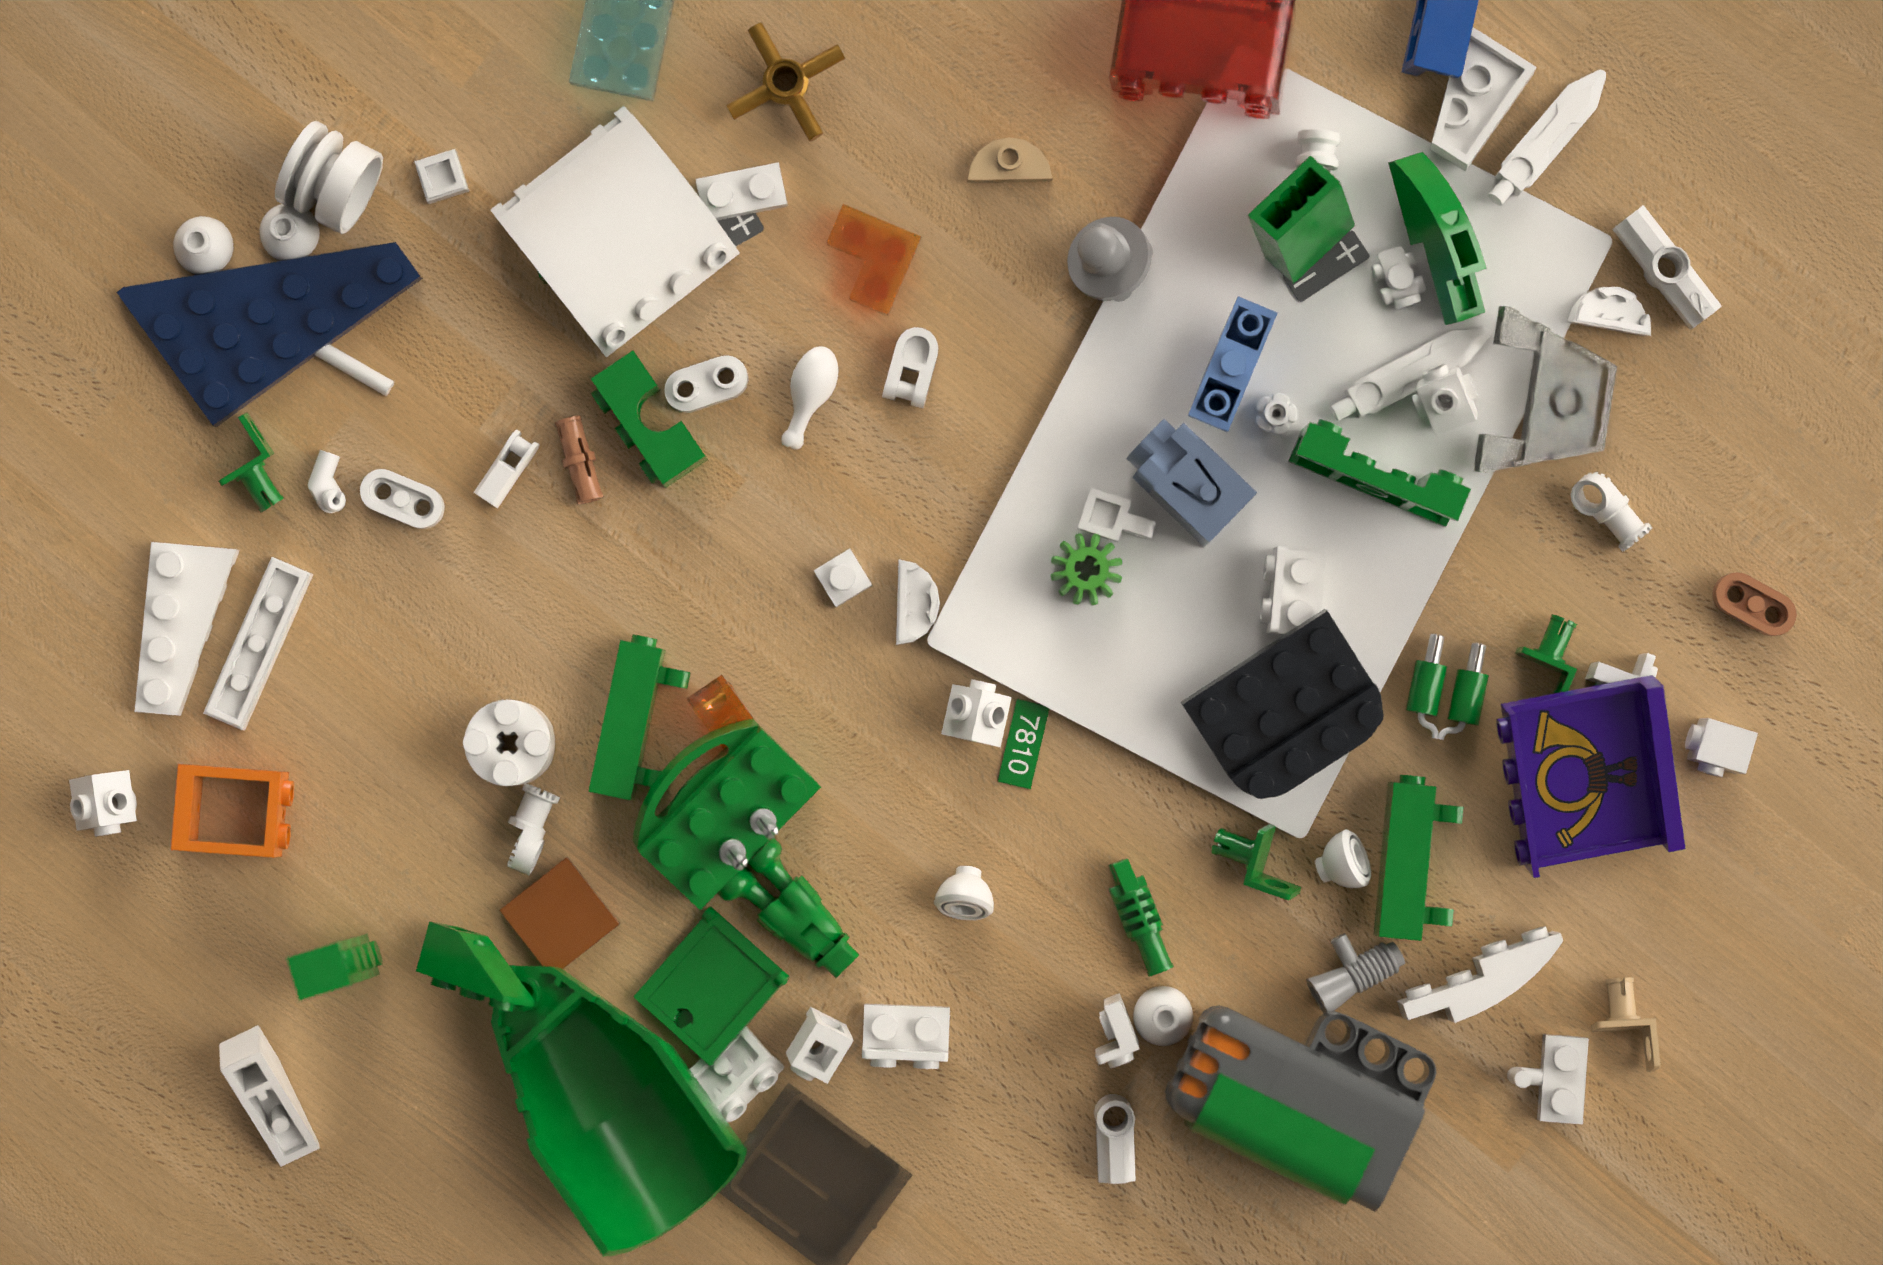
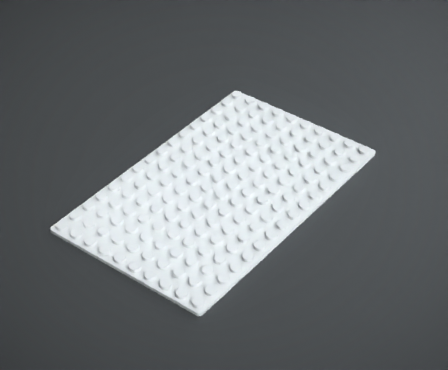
M1245 46L1237 47L1141 228L1153 248L1150 268L1145 279L1128 299L1119 302L1114 300L1103 301L928 635L927 641L929 646L1259 819L1276 826L1282 831L1296 838L1305 837L1349 753L1289 792L1276 797L1258 799L1242 791L1228 777L1180 702L1283 636L1267 634V624L1260 623L1262 598H1269L1271 582L1264 581L1263 579L1266 555H1273V548L1277 546H1283L1287 549L1326 552L1321 611L1326 609L1372 682L1377 685L1381 692L1571 325L1567 321L1573 305L1583 294L1588 292L1612 245V238L1597 228L1525 191H1522L1519 196L1512 192L1501 206L1495 204L1488 196L1499 183L1494 175L1473 164H1470L1468 169L1464 171L1430 149L1431 143ZM1308 129L1329 130L1341 134L1340 144L1335 148V156L1339 159L1338 169L1329 172L1341 182L1355 223L1351 230L1355 232L1369 253V258L1311 297L1300 302L1284 280L1283 274L1264 257L1247 215L1297 169L1296 158L1301 154L1298 132ZM1423 152L1438 168L1462 204L1479 242L1487 269L1475 273L1486 313L1449 325L1444 323L1423 243L1410 245L1388 162ZM1402 245L1405 254L1413 252L1417 261V268L1412 269L1414 277L1421 276L1423 278L1426 292L1420 293L1422 302L1397 311L1394 303L1384 305L1380 289L1386 288L1388 285L1385 279L1378 282L1375 280L1371 266L1379 263L1378 253ZM1239 296L1273 310L1278 314L1229 431L1225 432L1189 417L1188 414L1218 339ZM1484 327L1491 329V337L1467 365L1460 368L1462 375L1468 373L1471 375L1479 397L1473 399L1477 409V419L1475 421L1436 436L1429 418L1421 419L1412 397L1418 394L1417 391L1374 414L1367 413L1358 418L1354 412L1339 421L1334 418L1330 406L1346 398L1347 396L1344 391L1353 387L1354 382L1451 330ZM1273 393H1283L1290 398V403L1296 406L1298 412L1297 420L1290 425L1291 429L1285 434L1275 435L1270 431H1263L1256 422V417L1258 416L1256 406L1264 396L1271 397ZM1448 394L1439 395L1443 399L1452 398ZM1274 410L1272 412L1273 417L1278 418L1280 412ZM1163 419L1176 430L1185 423L1257 492L1205 547L1188 533L1132 478L1137 469L1126 459L1127 456ZM1319 419L1334 423L1343 428L1341 435L1350 438L1344 455L1351 456L1352 452L1366 455L1376 461L1375 468L1391 473L1394 468L1417 478L1415 481L1416 485L1420 478L1430 472L1438 473L1439 469L1462 477L1461 485L1470 488L1471 491L1459 520L1456 522L1450 519L1447 526L1443 527L1289 463V457L1300 431L1309 422L1317 424ZM1092 487L1132 500L1128 513L1155 521L1156 526L1151 540L1135 536L1123 530L1119 542L1100 537V542L1096 548L1099 551H1102L1109 543H1113L1115 546L1113 551L1105 556L1107 561L1121 558L1123 562L1119 567L1109 568V572L1122 576L1121 582L1112 583L1107 580L1104 581L1112 589L1113 595L1107 598L1097 588L1098 604L1094 606L1089 602L1088 592H1083L1082 601L1079 605L1073 604V597L1076 593L1074 588H1071L1066 595L1060 596L1058 591L1067 583V580L1065 578L1059 581H1051L1050 575L1054 572L1064 571V567L1052 564L1051 559L1052 556L1068 559L1069 557L1061 550L1060 544L1066 541L1074 550H1077L1075 543L1076 534L1081 533L1084 537L1085 547L1090 546V541L1094 534L1078 530L1090 488ZM1086 558L1082 564L1075 563L1074 570L1075 573L1080 571L1081 573L1078 577L1083 581H1087L1091 575H1098V567L1092 568L1095 562Z

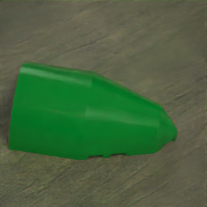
M509 965L535 1002L533 1007L515 1005L513 1012L493 1007L491 1025L506 1074H511L518 1097L515 1099L518 1113L523 1114L530 1138H527L530 1152L603 1257L631 1252L656 1240L683 1223L711 1201L733 1179L743 1165L747 1149L673 1046L562 968Z

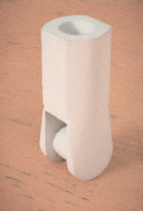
M515 430L511 434L496 460L474 491L476 495L496 508L500 506L539 448L537 442L531 444L520 437L521 432L519 430ZM511 451L522 458L516 468L504 462Z

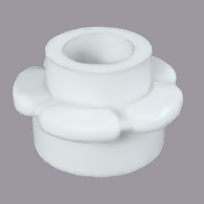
M1273 393L1271 397L1264 396L1256 406V412L1258 413L1256 422L1265 432L1270 431L1275 435L1285 434L1291 429L1290 425L1297 420L1298 412L1296 406L1291 404L1290 398L1283 393ZM1274 410L1280 412L1278 418L1273 417L1272 412Z

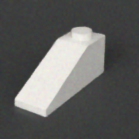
M259 1025L220 1043V1070L279 1165L282 1167L319 1149V1142L281 1062Z

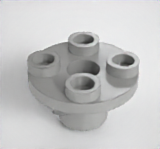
M1120 217L1097 219L1085 226L1074 238L1068 253V271L1074 284L1085 295L1102 301H1124L1131 296L1132 292L1145 279L1150 268L1153 248L1146 235L1133 222Z

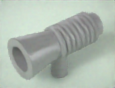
M1346 933L1330 941L1343 967L1307 978L1306 982L1317 1005L1323 1013L1335 1011L1354 994L1362 993L1363 990H1368V987H1373V984L1377 985L1378 982L1388 979L1394 973L1397 974L1399 967L1405 964V960L1393 941L1387 945L1381 942L1379 946L1376 945L1374 948H1370L1368 951L1357 956Z

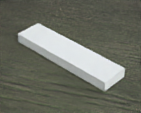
M271 557L203 714L240 730L246 729L313 574Z

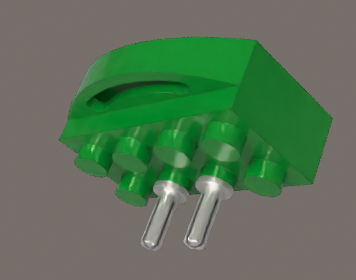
M754 719L728 724L711 731L691 743L662 770L650 787L640 808L633 833V843L638 852L701 910L739 870L744 869L743 866H747V862L770 839H773L774 835L777 836L778 831L821 786ZM720 744H725L726 747L712 761L694 773L679 789L673 800L656 816L655 810L662 796L680 772L705 752Z

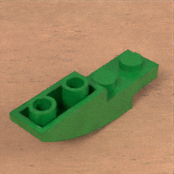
M1423 152L1388 162L1410 245L1419 243L1424 245L1445 325L1458 323L1486 313L1475 273L1487 269L1473 227L1450 184Z

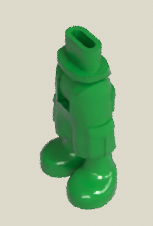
M775 838L770 839L747 863L757 873L765 876L780 891L779 897H773L760 884L747 866H743L744 869L739 870L717 894L724 901H732L740 897L749 900L761 910L758 913L757 921L772 936L779 940L783 939L803 957L811 962L815 961L814 965L817 968L823 965L837 978L859 956V953L847 942L850 936L847 933H843L841 926L822 904L820 895L802 875L800 877L795 876L792 879L780 860L781 844Z

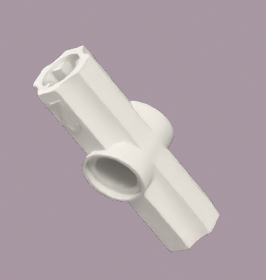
M1644 205L1612 229L1644 270L1646 281L1652 287L1660 290L1690 330L1722 307L1690 266V259L1687 253L1682 248L1673 244ZM1660 258L1670 259L1674 263L1676 273L1673 278L1665 277L1660 273L1658 269Z

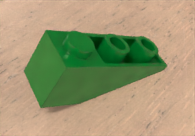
M429 921L416 972L432 977L431 985L456 991L458 986L461 988L459 995L479 1001H484L485 997L490 998L489 1006L513 1012L515 1005L533 1007L534 999L488 936L459 926Z

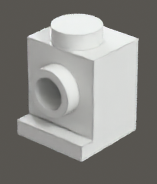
M810 1007L806 1013L807 1018L786 1051V1055L791 1064L790 1068L795 1074L808 1081H812L815 1077L828 1084L854 1040L846 1024ZM815 1041L821 1043L818 1048L811 1049Z

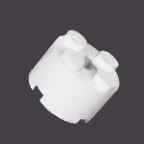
M499 700L484 706L472 717L465 732L463 746L470 766L481 778L496 785L518 786L536 780L548 769L554 756L555 735L551 722L537 707L516 700ZM504 734L518 735L519 738L515 742L519 748L517 752L508 750L504 752L502 750L505 744L502 739Z

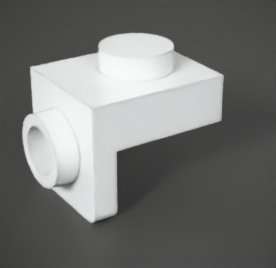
M1649 653L1640 654L1632 674L1601 662L1591 663L1585 679L1596 683L1595 686L1649 675H1653L1656 678L1658 668L1653 666L1656 656Z

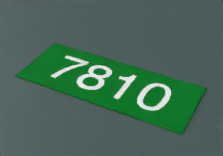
M1017 699L997 782L1031 789L1049 708L1041 704Z

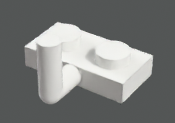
M1543 1034L1541 1068L1512 1067L1509 1069L1507 1078L1520 1088H1526L1529 1085L1539 1086L1537 1120L1583 1124L1589 1038Z

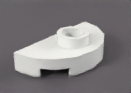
M1600 287L1583 294L1573 305L1567 321L1568 323L1640 336H1651V319L1649 314H1645L1642 304L1636 299L1637 296L1633 292L1621 287Z
M900 559L898 560L896 645L912 643L927 634L937 619L940 606L938 588L929 573L916 563Z

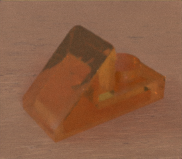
M722 674L687 698L692 709L710 732L739 721L755 720L730 682H727ZM720 744L723 749L726 747L725 744Z

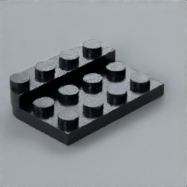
M1323 609L1180 702L1228 777L1242 791L1258 799L1280 796L1297 787L1366 742L1384 718L1382 698L1377 685L1372 682L1326 609Z

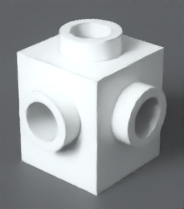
M1446 364L1435 366L1422 373L1424 379L1418 381L1416 388L1418 394L1412 397L1420 418H1429L1436 436L1477 419V409L1473 399L1479 396L1469 373L1462 375L1458 365L1448 369ZM1448 394L1452 398L1443 399L1439 395Z
M971 679L970 687L952 684L941 734L1001 747L1012 697L995 693L996 685Z
M129 770L89 775L69 780L72 797L70 810L75 819L77 831L94 828L95 836L121 833L120 824L137 821L135 813L137 801L132 791Z

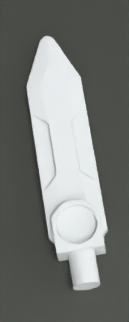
M1598 70L1569 84L1501 163V170L1495 176L1499 183L1488 194L1492 202L1501 206L1512 192L1519 196L1525 188H1530L1597 109L1606 79V72L1604 70Z
M1487 327L1451 330L1354 382L1353 387L1344 391L1347 396L1346 398L1330 406L1334 418L1339 421L1354 412L1358 418L1367 413L1374 414L1416 392L1418 381L1424 379L1422 373L1441 364H1446L1448 369L1457 365L1459 368L1467 365L1491 337L1492 331Z

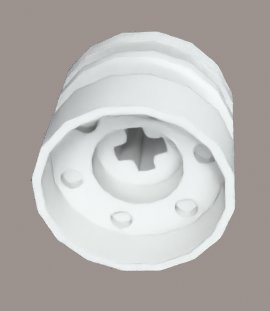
M314 121L301 132L289 150L278 176L275 187V199L285 206L294 204L295 210L301 214L307 213L316 204V221L340 234H344L355 225L365 210L378 183L383 165V156L381 153L358 141L351 142L342 151V134L336 130L328 133L326 125Z

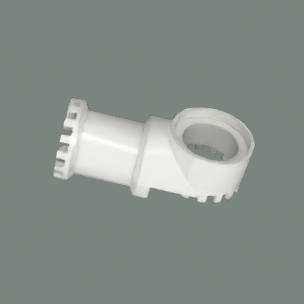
M1590 472L1584 475L1572 488L1571 501L1580 513L1593 516L1599 524L1605 523L1619 540L1620 544L1618 547L1623 552L1631 547L1634 541H1639L1638 536L1640 539L1644 537L1652 527L1649 523L1643 524L1629 507L1628 497L1626 495L1623 496L1610 481V478L1606 479L1604 477L1605 474L1599 475L1598 472L1593 474ZM1585 485H1593L1600 490L1602 494L1601 503L1594 504L1586 499L1583 493Z
M525 783L522 788L525 794L515 816H510L508 821L509 824L523 831L520 834L521 837L517 839L518 843L514 845L516 847L515 850L513 849L511 852L515 856L510 855L509 859L512 861L509 860L507 866L530 875L545 842L543 840L546 832L543 829L544 823L552 805L558 804L560 797L549 792L547 793L545 790L541 794L540 788Z

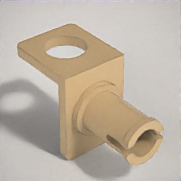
M1624 977L1623 980H1620V978L1607 979L1606 985L1608 987L1611 1018H1607V1021H1599L1591 1025L1592 1032L1642 1029L1646 1071L1652 1072L1659 1069L1661 1063L1656 1018L1641 1019V1016H1636L1633 989L1634 978Z

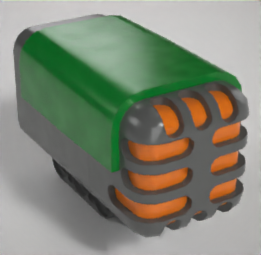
M1218 1005L1204 1010L1198 1019L1200 1021L1193 1036L1190 1035L1187 1041L1188 1047L1182 1059L1179 1058L1176 1064L1177 1070L1171 1082L1168 1081L1165 1091L1167 1102L1177 1114L1184 1118V1125L1189 1130L1342 1205L1347 1204L1351 1200L1374 1212L1377 1211L1384 1201L1425 1113V1109H1423L1425 1104L1423 1103L1437 1073L1436 1065L1432 1058L1426 1053L1336 1011L1326 1012L1317 1019L1305 1045L1228 1007ZM1339 1019L1346 1026V1035L1342 1041L1330 1043L1325 1036L1326 1026L1331 1021ZM1372 1039H1380L1385 1045V1054L1377 1062H1369L1364 1053L1366 1044ZM1419 1058L1424 1065L1423 1075L1420 1079L1410 1082L1404 1076V1066L1410 1059Z

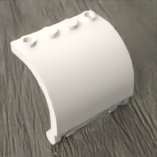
M622 106L614 113L616 117L604 127L599 124L590 131L591 136L527 186L523 184L514 191L516 195L504 205L499 202L490 210L606 358L740 253L688 181L625 106Z

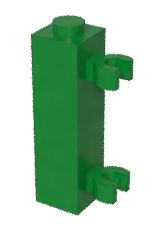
M632 634L631 642L620 640L588 792L634 800L637 784L651 787L662 772L641 767L658 685L664 684L688 689L691 673L663 667L666 650L656 647L658 639Z
M1400 774L1399 783L1388 782L1373 935L1378 937L1422 941L1423 924L1450 927L1453 924L1454 909L1425 906L1433 821L1462 824L1464 807L1435 804L1436 786L1425 785L1426 777Z

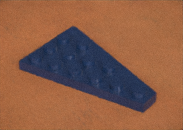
M396 242L127 286L121 288L116 293L214 427H218L315 357V354L320 349L333 344L423 278Z

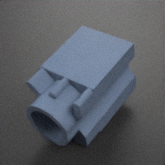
M1163 419L1126 458L1137 469L1132 478L1203 547L1209 544L1257 494L1242 477L1185 423L1176 430Z

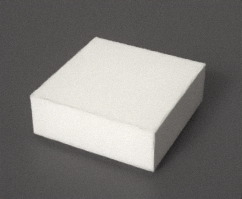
M455 149L414 162L428 204L469 192Z

